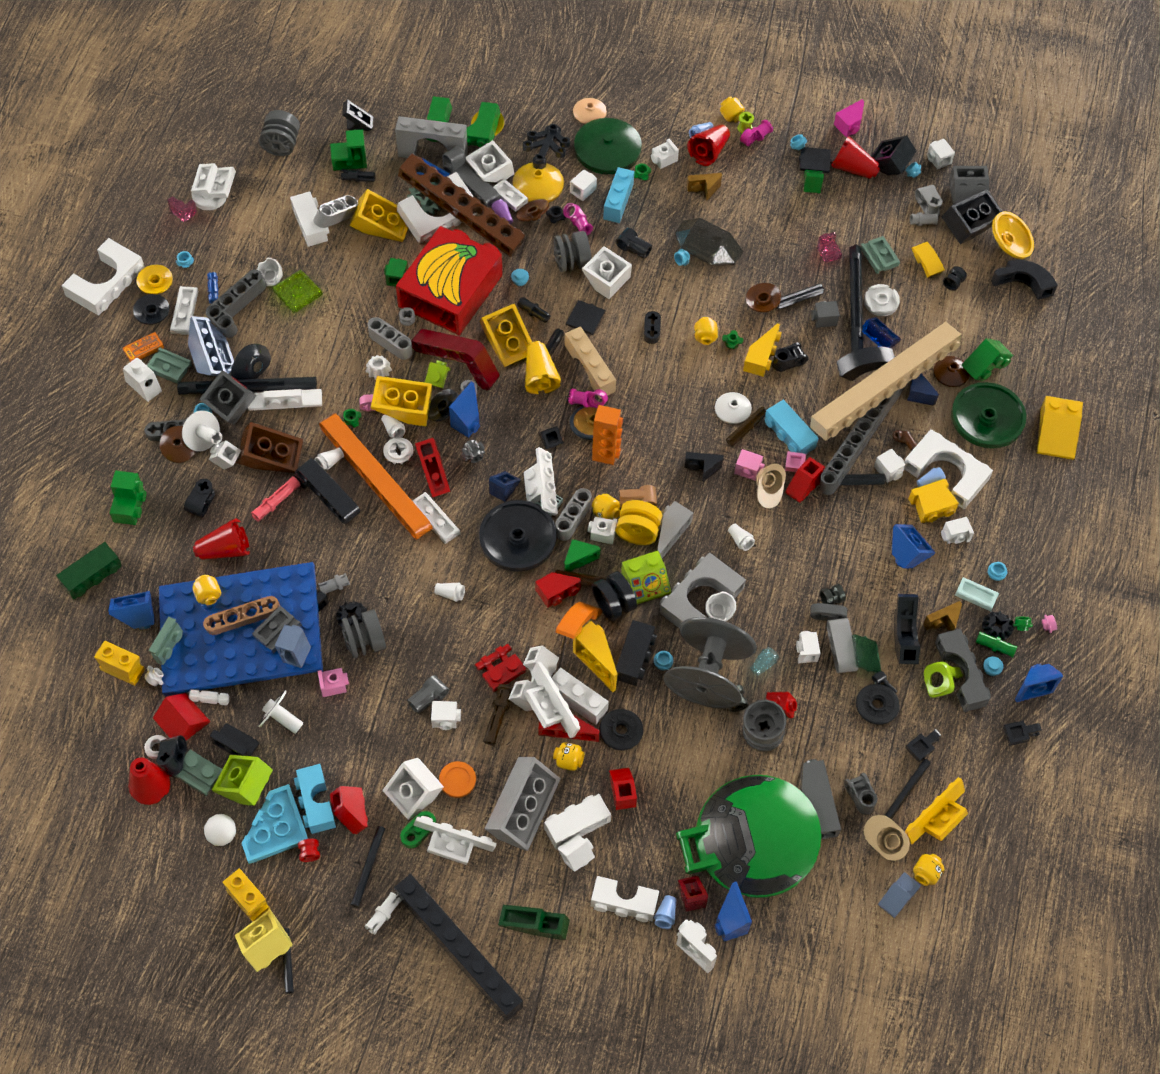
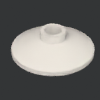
M736 392L721 395L715 404L717 416L728 424H740L746 421L752 410L750 401L744 395Z

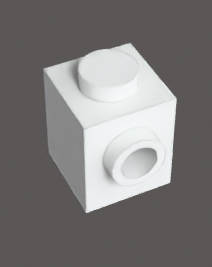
M941 139L929 145L927 157L938 170L952 164L955 152L945 139Z
M586 170L581 171L570 181V193L581 201H584L597 188V178Z
M225 440L212 447L209 460L225 470L234 465L241 450Z
M890 449L876 458L874 467L880 474H885L886 482L888 483L893 479L898 480L902 477L905 463L893 449Z
M432 701V728H440L442 730L456 728L457 721H461V709H457V702Z
M578 834L557 848L565 864L574 872L595 858L591 842L587 838L583 839Z

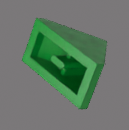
M805 170L803 192L821 193L824 179L822 171Z
M572 539L564 562V571L572 572L599 559V546Z

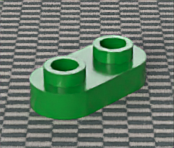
M422 811L416 816L420 818L421 816L429 817L436 823L434 814L429 811ZM416 817L400 834L401 842L406 848L417 847L431 833V831L414 826ZM414 836L415 839L413 841H409L408 837Z

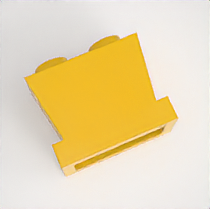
M946 479L911 490L908 499L911 505L915 504L921 523H930L943 516L949 517L956 512L959 502L949 491V484Z
M107 641L103 642L94 656L100 665L101 671L134 686L145 671V667L140 664V657Z
M240 868L223 881L227 893L252 922L270 909L266 903V898Z

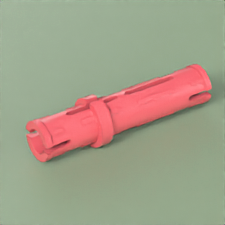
M292 476L269 498H265L262 501L263 503L251 512L252 517L258 522L261 521L264 516L269 512H273L279 503L300 487V482Z

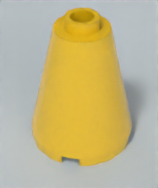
M534 341L527 347L526 391L531 394H539L538 391L543 390L545 393L555 391L561 386V378L545 344L540 341Z

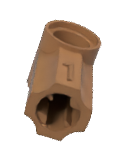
M644 485L639 489L619 490L620 507H622L623 503L630 500L648 502L657 507L656 487Z

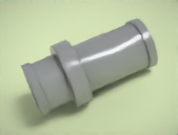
M922 212L910 214L911 225H937L938 223L937 214H923Z
M346 573L340 576L335 575V578L319 583L320 590L326 594L336 589L342 590L344 586L350 585Z

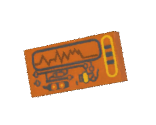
M156 332L123 347V351L131 362L135 358L141 360L158 352L159 348L164 349V345Z

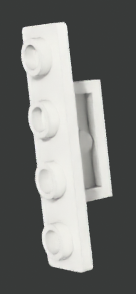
M294 389L254 393L257 396L249 405L248 410L322 406V390Z
M538 447L536 448L537 464L524 471L526 499L532 503L541 500L542 509L555 516L558 514L552 456L548 451Z
M542 662L536 663L531 673L539 686L527 690L524 694L543 728L561 722L570 738L575 737L580 730L578 720L573 716L568 703L561 696L547 668L544 667Z
M426 816L416 817L414 826L433 832L427 852L465 865L468 863L473 846L491 852L496 847V843L492 842V839L489 837H477L468 830L461 829L459 831L453 829V826L450 824H438Z

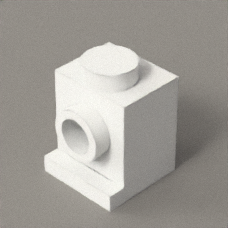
M667 139L666 143L652 149L651 159L654 164H657L662 169L678 161L679 150L670 139Z
M595 517L594 521H590L588 526V532L591 533L590 540L613 545L617 519L610 520Z
M963 517L945 522L941 534L947 544H958L964 540L967 543L970 542L974 531L968 518Z
M803 631L799 633V641H796L797 652L800 653L798 663L818 662L820 648L817 632Z

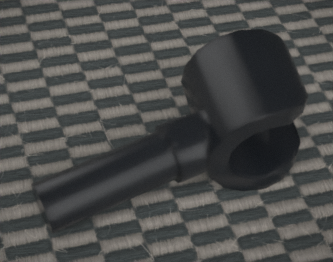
M879 671L872 676L875 684L883 683L892 689L895 694L898 692L889 683L883 671Z

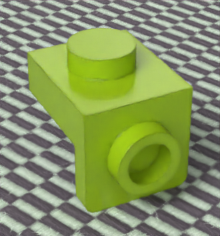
M436 360V363L430 362L425 383L443 388L447 373L451 368L446 366V362Z

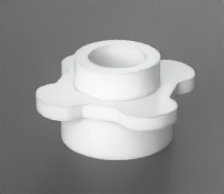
M148 666V672L145 674L146 681L153 686L163 685V672L159 668Z

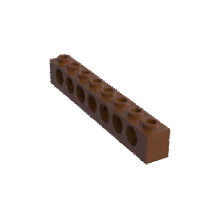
M411 154L399 168L398 176L509 257H512L523 243L525 235L519 228L513 227L505 218L495 214L493 209L484 206L479 199L469 195L464 188L455 185L450 178L441 175L435 167H430L421 157ZM448 192V193H451L452 195H451V196H448V195H446L445 193ZM502 233H506L508 237L503 236Z

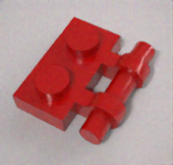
M509 644L503 647L499 646L495 649V652L489 656H483L475 664L478 671L484 667L487 672L482 674V677L493 692L498 690L499 684L506 685L527 672V668L516 654L510 657L506 655L512 650ZM500 658L502 662L494 667L491 663Z

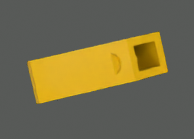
M777 323L749 347L743 371L764 377L766 370H770L772 364L770 357H774L777 346H774L775 342L779 343L782 332H779L780 324Z

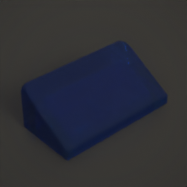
M877 317L866 320L863 325V333L879 347L892 348L901 341V338Z

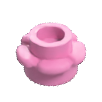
M1044 615L1045 619L1041 620L1044 630H1049V633L1057 630L1054 616Z

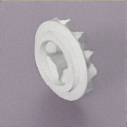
M397 437L385 444L383 453L387 461L392 462L394 465L396 463L403 464L413 456V446L407 439ZM397 446L398 449H400L401 451L400 456L397 453H395Z

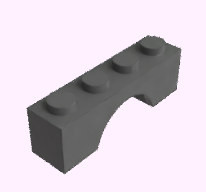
M961 629L938 634L935 644L941 659L957 664L965 675V683L957 693L963 712L986 707L991 698L990 690L984 685L983 674L975 664L976 658L974 653L970 652L966 635H963Z

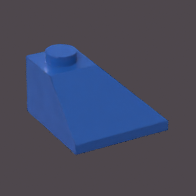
M472 381L449 407L451 428L468 438L472 433H476L480 427L475 385Z
M895 524L893 526L892 555L896 558L895 562L901 568H913L936 553L913 525Z
M150 591L110 600L109 615L133 629L139 628L143 630L154 625Z
M1036 664L1032 666L1015 697L1016 702L1053 693L1063 678L1062 673L1050 664Z
M737 882L732 883L715 924L717 935L722 936L724 942L748 934L752 923Z

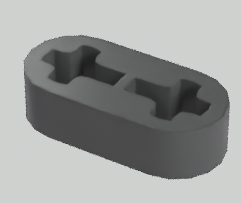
M816 603L810 607V617L825 621L847 618L848 610L845 606Z

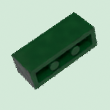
M103 542L58 573L56 577L60 585L74 600L84 595L94 585L100 584L110 574L116 573L122 567L119 557L108 544Z

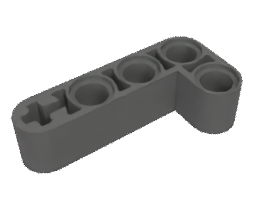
M455 146L443 154L444 171L450 173L449 175L457 172L473 197L479 199L484 206L490 207L495 201L500 200L497 190L488 182L483 181L466 164V156L461 147Z
M259 270L249 271L206 309V315L211 320V324L217 327L226 338L234 337L238 331L232 317L263 292L267 286Z

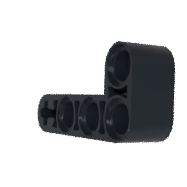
M310 458L295 471L294 477L300 482L301 487L304 489L309 487L343 524H348L361 512L358 505L314 459Z

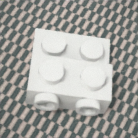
M686 919L678 928L676 944L701 968L709 973L714 968L717 959L716 950L710 944H704L707 936L704 927L698 922L694 923L692 920L688 921Z

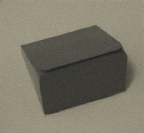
M558 426L538 432L546 449L564 443Z

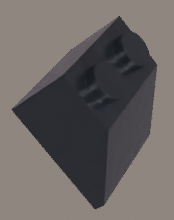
M906 135L881 141L871 157L879 163L880 172L888 176L899 175L904 172L905 167L913 159L917 150Z

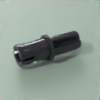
M342 169L341 171L343 172L341 173V180L356 181V183L360 181L374 182L376 180L375 172L360 171V169Z
M521 297L517 303V306L527 311L531 317L535 316L544 323L548 322L551 317L549 313L539 307V304H534L525 297Z

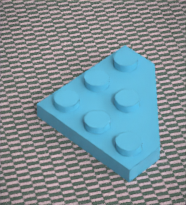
M289 784L269 791L265 798L266 801L252 822L251 829L247 836L245 835L242 846L249 864L297 847L298 842L308 839Z

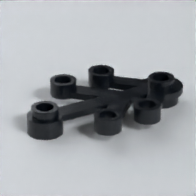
M550 124L545 127L544 131L538 133L536 131H529L527 133L528 141L523 142L522 149L529 152L532 149L541 147L539 154L533 157V167L535 169H544L546 167L545 156L549 147L554 151L556 157L563 158L566 155L565 148L570 146V139L561 135V128L559 126ZM546 137L545 139L536 141L539 138ZM553 139H556V140L560 143V146H561V147H559V146L553 141Z

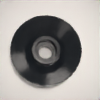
M157 294L141 297L133 307L135 318L140 323L146 325L162 322L170 311L168 301Z
M446 389L435 395L430 402L428 417L436 422L450 416L449 407L456 400L458 394L452 389Z

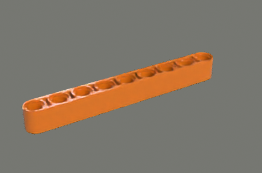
M336 413L319 423L321 430L336 448H340L343 451L345 459L414 539H419L433 529L427 517Z

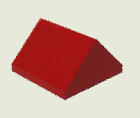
M186 693L165 697L153 716V720L169 738L182 735L186 741L210 723V720L189 699Z

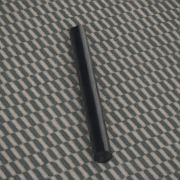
M923 759L884 816L890 819L894 817L931 764L928 759Z
M382 826L377 827L351 902V905L354 907H359L385 832V828Z

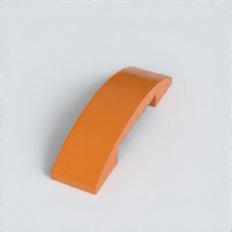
M578 602L568 610L555 632L574 639L581 633L582 626L588 620H596L602 614V609L584 602Z

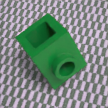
M390 258L389 264H386L384 269L386 285L396 287L408 270V261Z

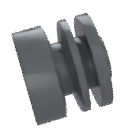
M283 110L270 111L265 117L259 138L260 146L268 153L276 156L290 155L294 150L299 133V120L291 113Z
M584 230L572 232L571 241L567 234H563L562 239L559 235L554 236V257L561 273L566 272L567 267L569 271H573L574 262L579 269H582L591 260L590 245Z
M375 609L362 612V622L358 623L354 615L351 616L353 625H349L347 618L342 619V633L345 644L354 659L358 658L357 648L361 649L363 656L366 655L367 645H370L373 652L386 649L385 639Z
M758 700L750 704L745 710L743 737L746 743L754 750L764 752L777 748L784 739L786 714L776 702Z

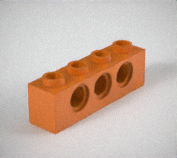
M598 405L593 429V461L614 465L615 459H619L623 430V418L620 417V409Z

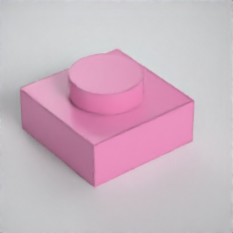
M788 451L785 471L797 472L798 468L805 462L806 454Z

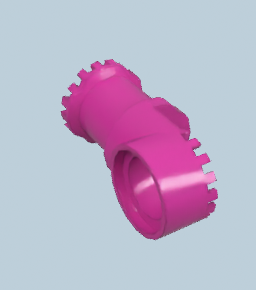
M762 120L758 127H754L751 130L749 128L742 133L740 141L746 146L753 144L755 140L762 141L766 134L773 132V126L770 122L768 123V120Z
M573 203L566 204L563 210L564 216L569 218L579 231L584 230L587 235L588 233L590 234L593 226L588 223L586 215L581 208ZM574 207V214L570 216V209Z
M572 388L569 392L570 397H568V402L571 405L581 404L584 407L598 408V405L604 406L608 400L606 392L601 389H597L594 392H580ZM595 395L600 396L603 402H598L595 399Z

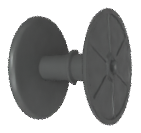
M693 617L684 620L680 625L681 636L689 645L703 652V654L698 658L699 667L679 666L669 669L664 674L666 686L681 698L711 708H731L737 706L741 702L739 689L731 681L719 675L718 670L723 668L722 659L742 660L751 657L756 651V642L741 628L719 619Z

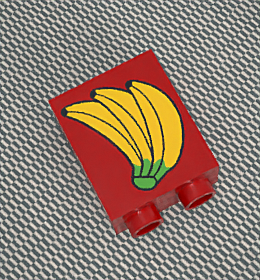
M440 226L397 283L398 307L401 309L411 308L416 316L460 336L502 277V254L490 243L482 245L471 240L465 232L459 229L451 231Z

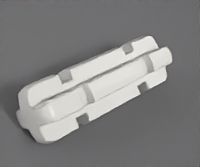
M192 689L189 699L194 702L200 700L202 703L228 705L229 694H218V692L210 691L199 692V690Z

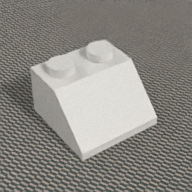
M493 140L466 156L467 163L485 182L499 183L503 179L506 180L514 175L512 161Z
M603 246L582 268V271L593 288L610 299L631 277L632 264Z
M419 758L404 761L382 791L402 814L410 820L432 803L444 786Z

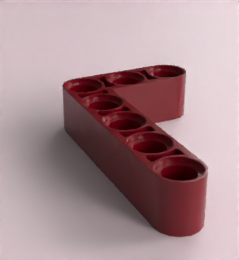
M420 329L411 340L412 348L416 352L466 363L476 383L483 390H490L500 377L486 348L477 340L427 329Z

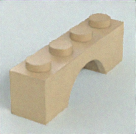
M581 326L565 333V347L572 358H577L584 366L593 390L601 389L606 392L607 396L616 391V379Z

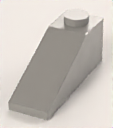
M676 501L671 506H666L662 513L663 521L657 550L661 558L666 555L692 523L693 512Z

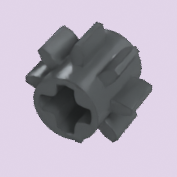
M476 440L467 441L462 449L465 461L469 459L472 463L481 461L484 457L483 454H485V447L482 442L477 443Z

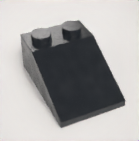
M985 190L951 205L941 217L961 245L991 228L994 217L1003 211L990 192Z

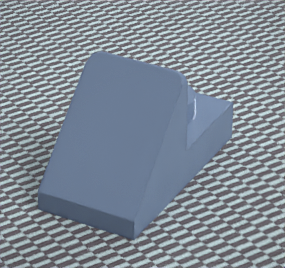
M904 872L892 884L878 905L895 918L919 890L921 885Z

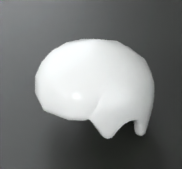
M266 258V261L258 264L257 270L262 273L267 286H274L280 282L283 272L276 259Z
M723 591L713 594L705 604L706 614L709 618L728 621L736 611V601L732 595Z
M216 814L210 817L204 827L207 841L215 846H224L230 843L236 835L234 820L225 814Z

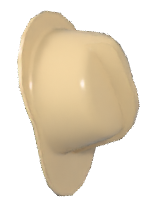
M770 464L761 469L756 475V485L758 486L757 498L759 503L765 508L777 506L783 495L786 472L779 464Z
M876 815L866 822L864 826L865 839L884 858L896 861L906 856L910 847L909 837L892 819L887 816Z

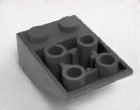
M987 166L952 167L949 183L953 205L985 190L989 191Z

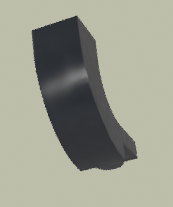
M1027 260L1008 261L1006 268H999L994 271L991 280L993 286L1009 282L1024 283L1032 289L1037 300L1054 296L1058 286L1050 272L1039 264Z
M867 347L845 355L836 363L840 377L853 381L864 373L878 370L896 356H894L893 350L888 347Z
M898 594L897 606L894 612V642L899 664H919L921 646L917 638L916 627L919 599L917 594Z

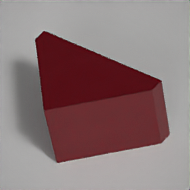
M693 876L679 879L678 885L685 912L706 908L708 894L700 878Z

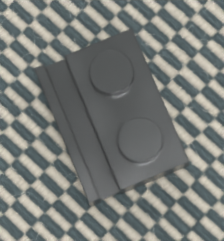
M279 606L252 635L274 654L277 651L275 644L284 625L301 627L302 624L283 607Z

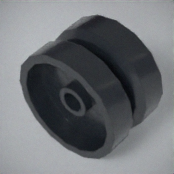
M619 571L608 575L606 581L600 579L592 584L591 588L595 601L599 608L602 609L604 616L611 622L621 617L622 611L627 614L637 608L634 592L626 578Z

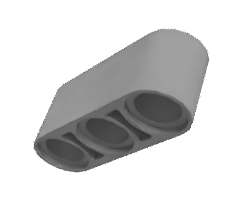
M346 195L322 204L313 221L318 227L327 228L347 220L353 215L358 201L354 197Z
M374 317L368 321L369 336L373 341L402 360L409 359L412 356V344L409 337L381 318Z
M578 489L556 520V537L559 540H569L589 511L592 496L588 489Z
M848 618L827 620V632L836 672L858 671V659Z

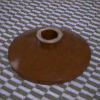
M545 199L528 202L518 210L516 214L517 219L524 222L536 221L548 210L549 203Z
M771 283L756 284L746 294L747 305L756 312L772 311L781 302L779 288Z
M946 356L943 360L937 361L934 366L936 379L948 387H959L965 384L970 374L961 366L964 360L955 356Z
M183 426L171 427L161 436L159 444L161 453L171 462L182 463L188 461L196 453V451L188 448L183 441ZM176 440L181 441L180 445L175 446L174 442Z

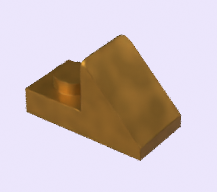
M722 173L689 175L687 177V192L705 191L706 200H709L721 186Z
M961 601L927 615L923 623L926 630L938 629L943 625L946 626L948 631L955 630L962 606Z

